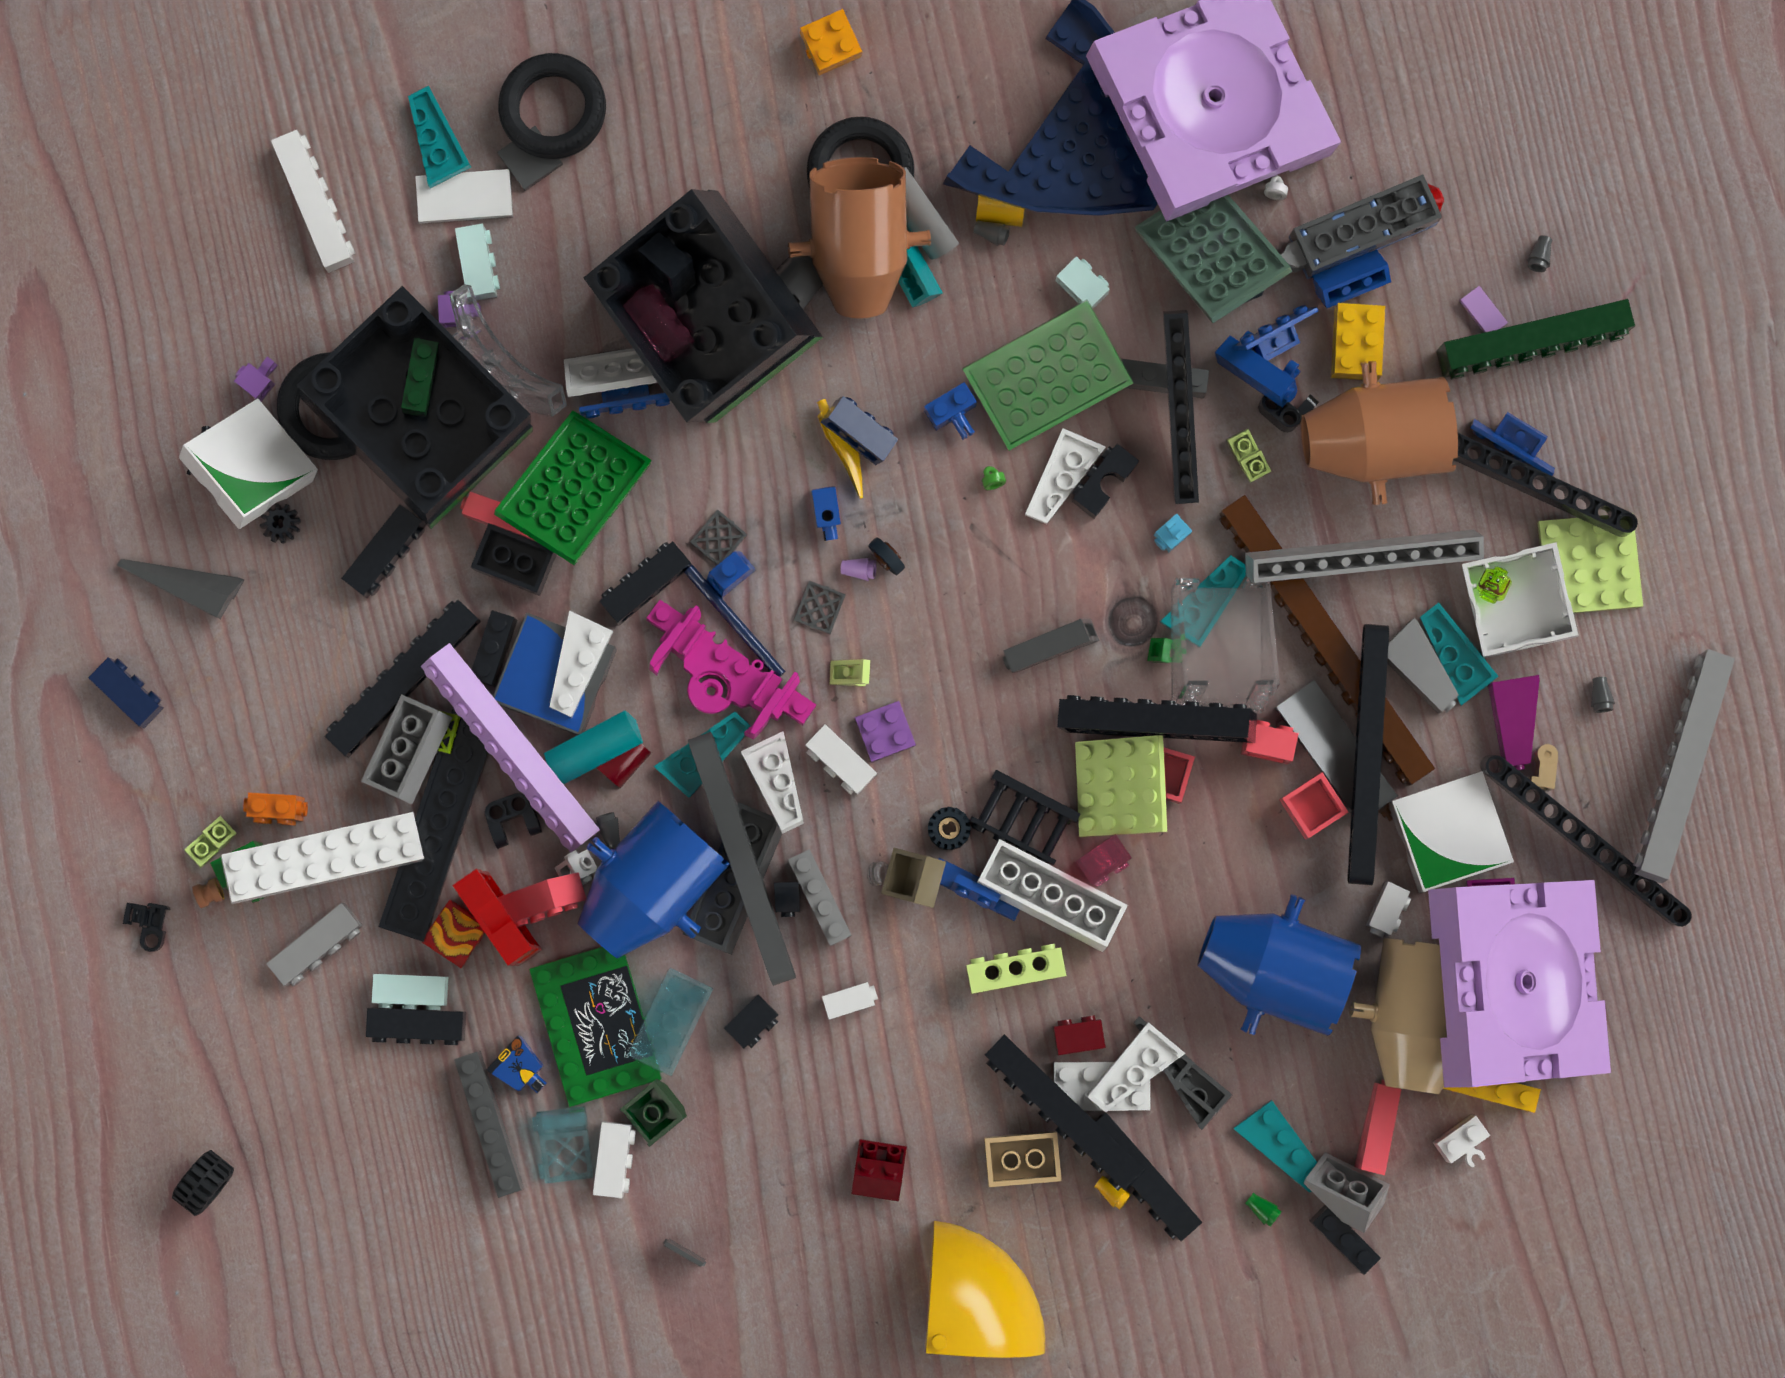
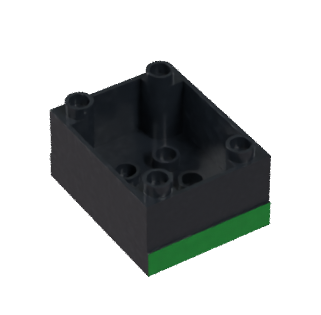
M691 189L583 277L686 423L703 421L706 423H716L823 338L719 191ZM657 232H660L665 237L669 236L672 238L678 249L681 251L685 250L693 258L692 263L695 270L696 284L676 302L644 275L638 249Z
M403 286L297 384L302 401L430 529L533 432L531 414ZM414 338L439 343L438 358L426 417L402 413L401 409Z

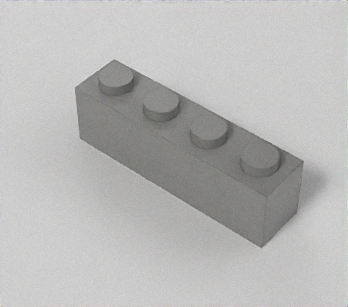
M810 849L788 859L829 945L832 946L851 937L849 928Z
M341 903L266 964L283 986L291 984L294 987L304 979L303 974L306 971L317 969L323 963L321 959L327 954L332 956L342 948L340 944L346 939L351 941L359 935V929L363 925L346 903Z

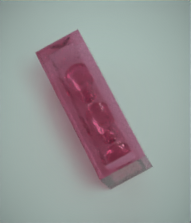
M653 284L639 289L623 305L664 362L679 357L695 341L690 335L689 330L683 326L675 311L669 307L660 291Z

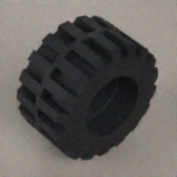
M212 1150L205 1152L177 1184L173 1191L172 1199L194 1216L201 1214L228 1183L233 1175L234 1167Z

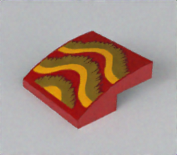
M450 899L426 934L425 941L422 943L459 968H462L475 947L480 943L485 932L472 913Z

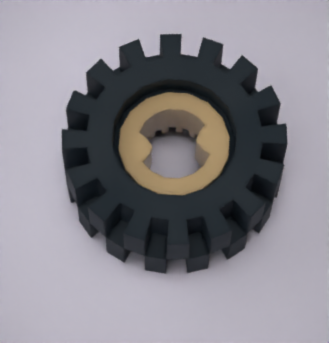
M953 807L939 809L932 815L928 823V835L931 841L943 850H955L963 846L968 840L971 831L969 818H967L964 812ZM954 823L956 825V832L946 835L942 830L943 824Z

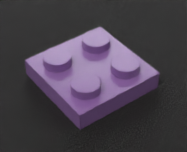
M899 701L855 717L871 762L916 746Z

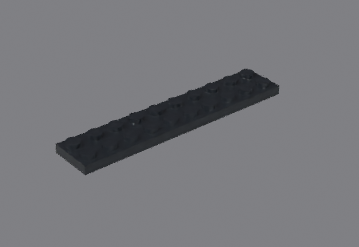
M453 707L451 714L457 715ZM462 717L459 720L450 754L441 751L437 753L415 817L424 859L421 862L398 867L378 926L379 928L422 942L425 941L426 934L433 920L489 754L484 744L471 732L468 724ZM455 721L450 722L448 726L450 730L453 729ZM447 737L442 740L446 747L448 746L450 737Z

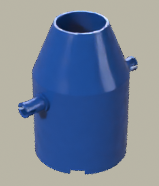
M657 800L615 849L611 850L598 837L591 840L598 848L589 843L587 850L591 851L601 860V865L596 869L578 925L614 957L619 958L668 934L676 926L686 933L689 938L696 936L690 928L699 933L701 927L687 916V912L730 863L660 801Z
M1291 894L1285 913L1281 914V916L1274 913L1219 915L1213 918L1199 955L1198 966L1238 1003L1246 1006L1248 1012L1241 1026V1030L1246 1033L1249 1029V1034L1255 1035L1260 1018L1266 1013L1329 1036L1333 1031L1329 1029L1332 1023L1337 1025L1357 972L1352 968L1354 960H1360L1361 945L1299 923L1298 917L1305 902V899L1302 897H1298L1297 900V896Z

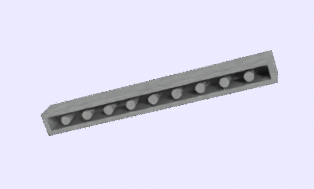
M1475 530L1249 552L1245 553L1246 576L1253 583L1482 560L1484 559V536Z
M1707 649L1701 655L1698 654L1695 660L1694 668H1697L1695 676H1692L1689 680L1687 689L1690 692L1688 698H1685L1681 705L1683 715L1681 720L1677 721L1674 733L1677 735L1675 741H1672L1668 748L1667 755L1670 758L1668 764H1665L1661 771L1663 781L1661 786L1657 787L1654 794V799L1657 801L1647 817V821L1650 824L1648 830H1645L1641 837L1640 843L1643 844L1641 853L1638 852L1634 860V866H1636L1634 874L1661 884L1669 879L1735 658Z

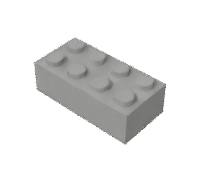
M401 694L361 782L413 804L452 717Z

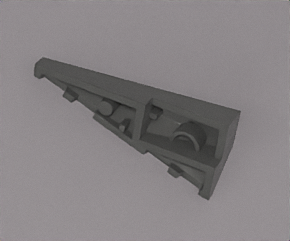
M121 559L117 566L220 620L230 601L235 599L244 582V579L126 559Z
M1140 1016L1134 1021L1139 1031L1147 1024ZM1185 1054L1164 1069L1170 1082L1201 1130L1205 1128L1232 1097L1229 1091Z

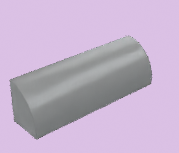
M903 167L906 171L907 227L911 232L929 230L931 245H923L921 247L931 260L939 258L955 248L959 242L906 167Z

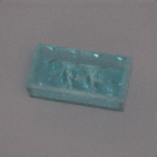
M669 968L626 1056L669 1077L672 1076L714 988Z

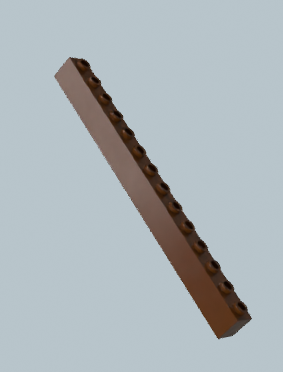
M1246 495L1219 513L1221 524L1226 530L1230 529L1234 534L1233 541L1240 550L1243 548L1246 553L1282 549ZM1303 578L1262 582L1267 589L1270 587L1274 592L1273 598L1280 608L1284 607L1289 614L1287 619L1294 628L1297 626L1302 632L1300 637L1307 647L1311 646L1316 653L1314 658L1321 667L1324 665L1327 668L1329 680L1334 686L1338 685L1343 692L1341 694L1343 700L1348 706L1352 705L1356 710L1354 715L1357 719L1361 663L1358 656ZM1385 697L1382 744L1384 752H1382V756L1389 765L1392 763L1397 769L1395 774L1400 782L1410 786L1433 771L1435 767Z

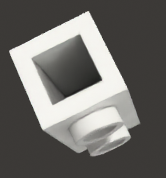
M1390 882L1384 883L1365 925L1371 928L1370 933L1383 938L1384 934L1388 936L1392 932H1397L1401 924V920L1398 919L1401 911H1406L1411 901V898L1408 897L1410 891Z
M868 982L822 996L828 1018L833 1019L874 1006V1000H877L878 997L874 985L869 987Z

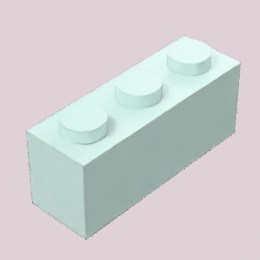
M483 223L455 228L468 300L471 302L497 297L496 290L500 289L498 275L494 276L492 267L496 266L494 253H490L488 244H492L490 230H486Z
M373 974L372 1003H378V1008H393V1004H402V1009H417V1005H426V1010H440L441 1006H447L448 977Z

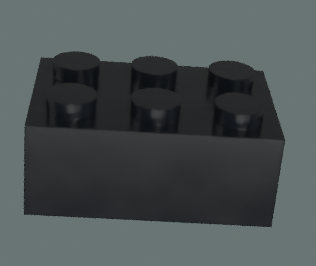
M488 523L471 568L476 572L540 596L557 554L536 541Z

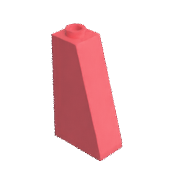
M470 492L468 497L465 496L463 498L460 509H462L461 514L464 517L485 525L490 523L533 540L494 515L495 509L501 502Z
M1383 1079L1381 1084L1374 1082L1354 1167L1381 1175H1385L1401 1094V1089L1385 1086Z

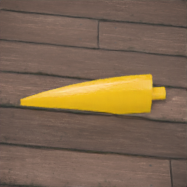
M822 399L817 402L821 411L817 417L825 437L846 468L859 499H862L863 486L859 452L821 423L829 410L826 399Z

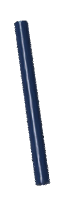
M691 565L684 572L686 576L763 662L769 671L773 670L774 674L781 677L786 671L700 572Z

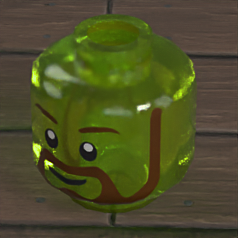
M1497 566L1494 569H1486L1477 584V590L1480 593L1479 597L1493 604L1497 601H1503L1512 585V580L1507 576L1508 572Z

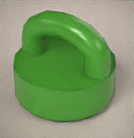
M992 466L985 467L983 471L985 477L982 479L984 489L994 490L1005 485L1006 478L1003 472H998Z

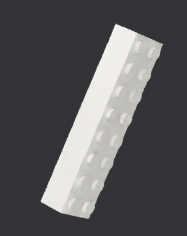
M413 812L221 855L231 904L421 862L424 859Z

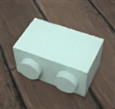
M1076 256L1056 276L1055 281L1078 304L1088 299L1091 307L1094 309L1108 295L1110 290L1108 288L1109 283L1101 275L1097 277L1091 271L1092 267L1085 259L1080 260Z

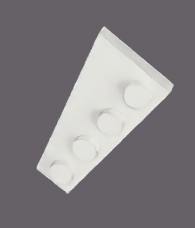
M1063 428L1025 515L1047 525L1106 447Z
M569 611L550 708L571 718L573 717L613 634L612 630Z
M784 731L741 751V755L782 834L804 824Z
M1147 1022L1087 1097L1104 1112H1107L1186 1053Z

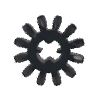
M276 503L275 511L270 507L267 510L270 513L268 516L265 514L261 515V518L266 520V522L260 524L262 529H266L263 535L265 537L271 536V541L274 543L279 539L284 544L286 543V536L291 540L294 539L292 531L300 532V529L295 525L301 523V519L294 518L298 512L295 509L290 511V505L285 504L282 508L279 503ZM279 519L283 520L284 526L282 528L278 526L277 521Z

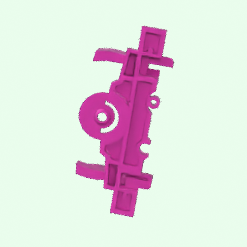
M662 600L658 601L646 618V621L664 632L660 639L662 644L658 647L650 661V671L657 676L668 655L671 652L684 662V670L692 676L688 683L687 694L691 704L697 710L707 714H716L724 711L732 703L742 709L750 706L761 712L754 724L744 732L745 736L753 740L763 731L770 717L778 721L782 713L802 726L816 708V704L795 691L800 683L798 673H793L782 690L780 688L776 689L783 679L774 674L773 670L761 672L763 670V662L761 660H754L751 666L749 665L748 658L728 645L727 639H724L722 644H715L713 642L716 632L706 631V625L698 623L701 619V612L697 605L694 608H689L685 615H682ZM706 676H715L720 678L726 684L727 687L726 699L721 697L723 694V687L718 680L710 678L704 680L702 683L699 682V680ZM712 687L716 692L714 695H708L706 690Z

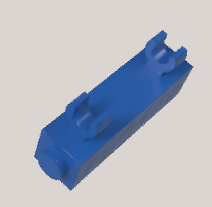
M1248 330L1243 336L1253 333ZM1229 336L1215 351L1219 365L1282 408L1287 402H1291L1295 398L1298 391L1295 378L1301 371L1297 369L1299 364L1293 360L1289 361L1282 371L1251 350L1252 348L1234 351L1232 346L1239 343V341L1232 336Z

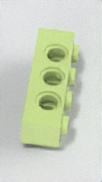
M1055 944L1041 946V951L1032 953L1031 948L1018 950V956L1008 957L1007 952L994 955V960L986 962L984 957L970 959L971 964L966 965L971 994L1066 976L1061 947L1056 948ZM1036 957H1041L1045 961V967L1040 971L1035 970L1032 965ZM1013 961L1019 962L1022 966V970L1018 975H1013L1009 971V965ZM988 966H995L998 969V976L993 980L988 979L985 975V970Z

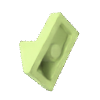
M870 660L831 661L829 684L866 686V684H869Z

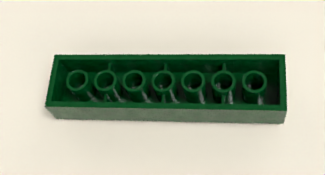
M1629 299L1446 341L1438 348L1436 353L1442 376L1455 380L1464 377L1465 373L1473 371L1474 375L1480 374L1493 366H1496V369L1508 367L1514 361H1519V364L1532 361L1533 357L1539 355L1542 358H1548L1556 355L1555 352L1564 350L1565 353L1578 350V347L1586 344L1587 348L1600 345L1601 341L1607 339L1610 342L1620 341L1635 327Z

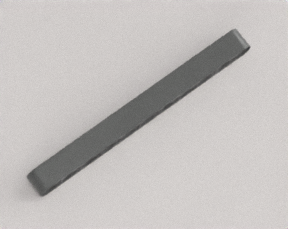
M709 732L689 739L688 742L770 981L775 986L796 978L795 971L714 737Z

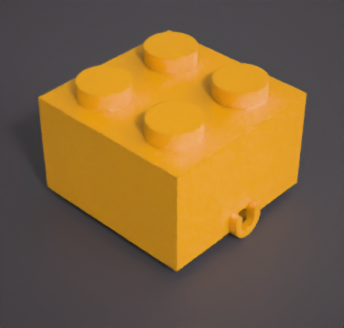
M843 9L800 27V35L807 48L805 50L809 59H812L819 76L862 56L861 47Z

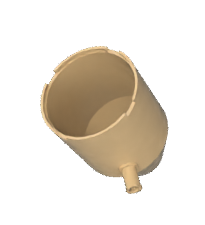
M1384 938L1375 1003L1368 1005L1352 1002L1350 1008L1359 1009L1360 1011L1350 1010V1017L1370 1019L1372 1022L1371 1031L1385 1086L1440 1094L1444 1087L1440 1038L1447 1037L1440 945L1416 942L1413 945L1404 943V940Z

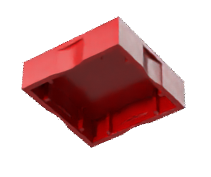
M476 868L452 885L508 966H520L542 950L526 925L517 927L497 897L503 896L504 893L488 871Z

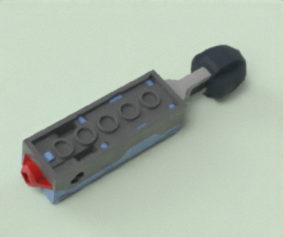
M1422 174L1293 228L1289 235L1291 243L1287 244L1284 252L1280 255L1291 266L1292 272H1298L1303 269L1306 278L1310 279L1317 273L1376 249H1382L1436 226L1442 218L1440 211L1444 203L1443 194L1438 187L1428 184ZM1262 291L1261 293L1257 294L1256 296H1254L1253 298H1251V299L1248 300V301H1251V300H1253V299H1256V298L1262 296L1263 293H1264V291Z

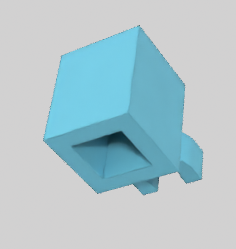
M1176 514L1155 532L1154 536L1156 539L1154 541L1161 550L1164 551L1166 549L1170 553L1192 533V530Z

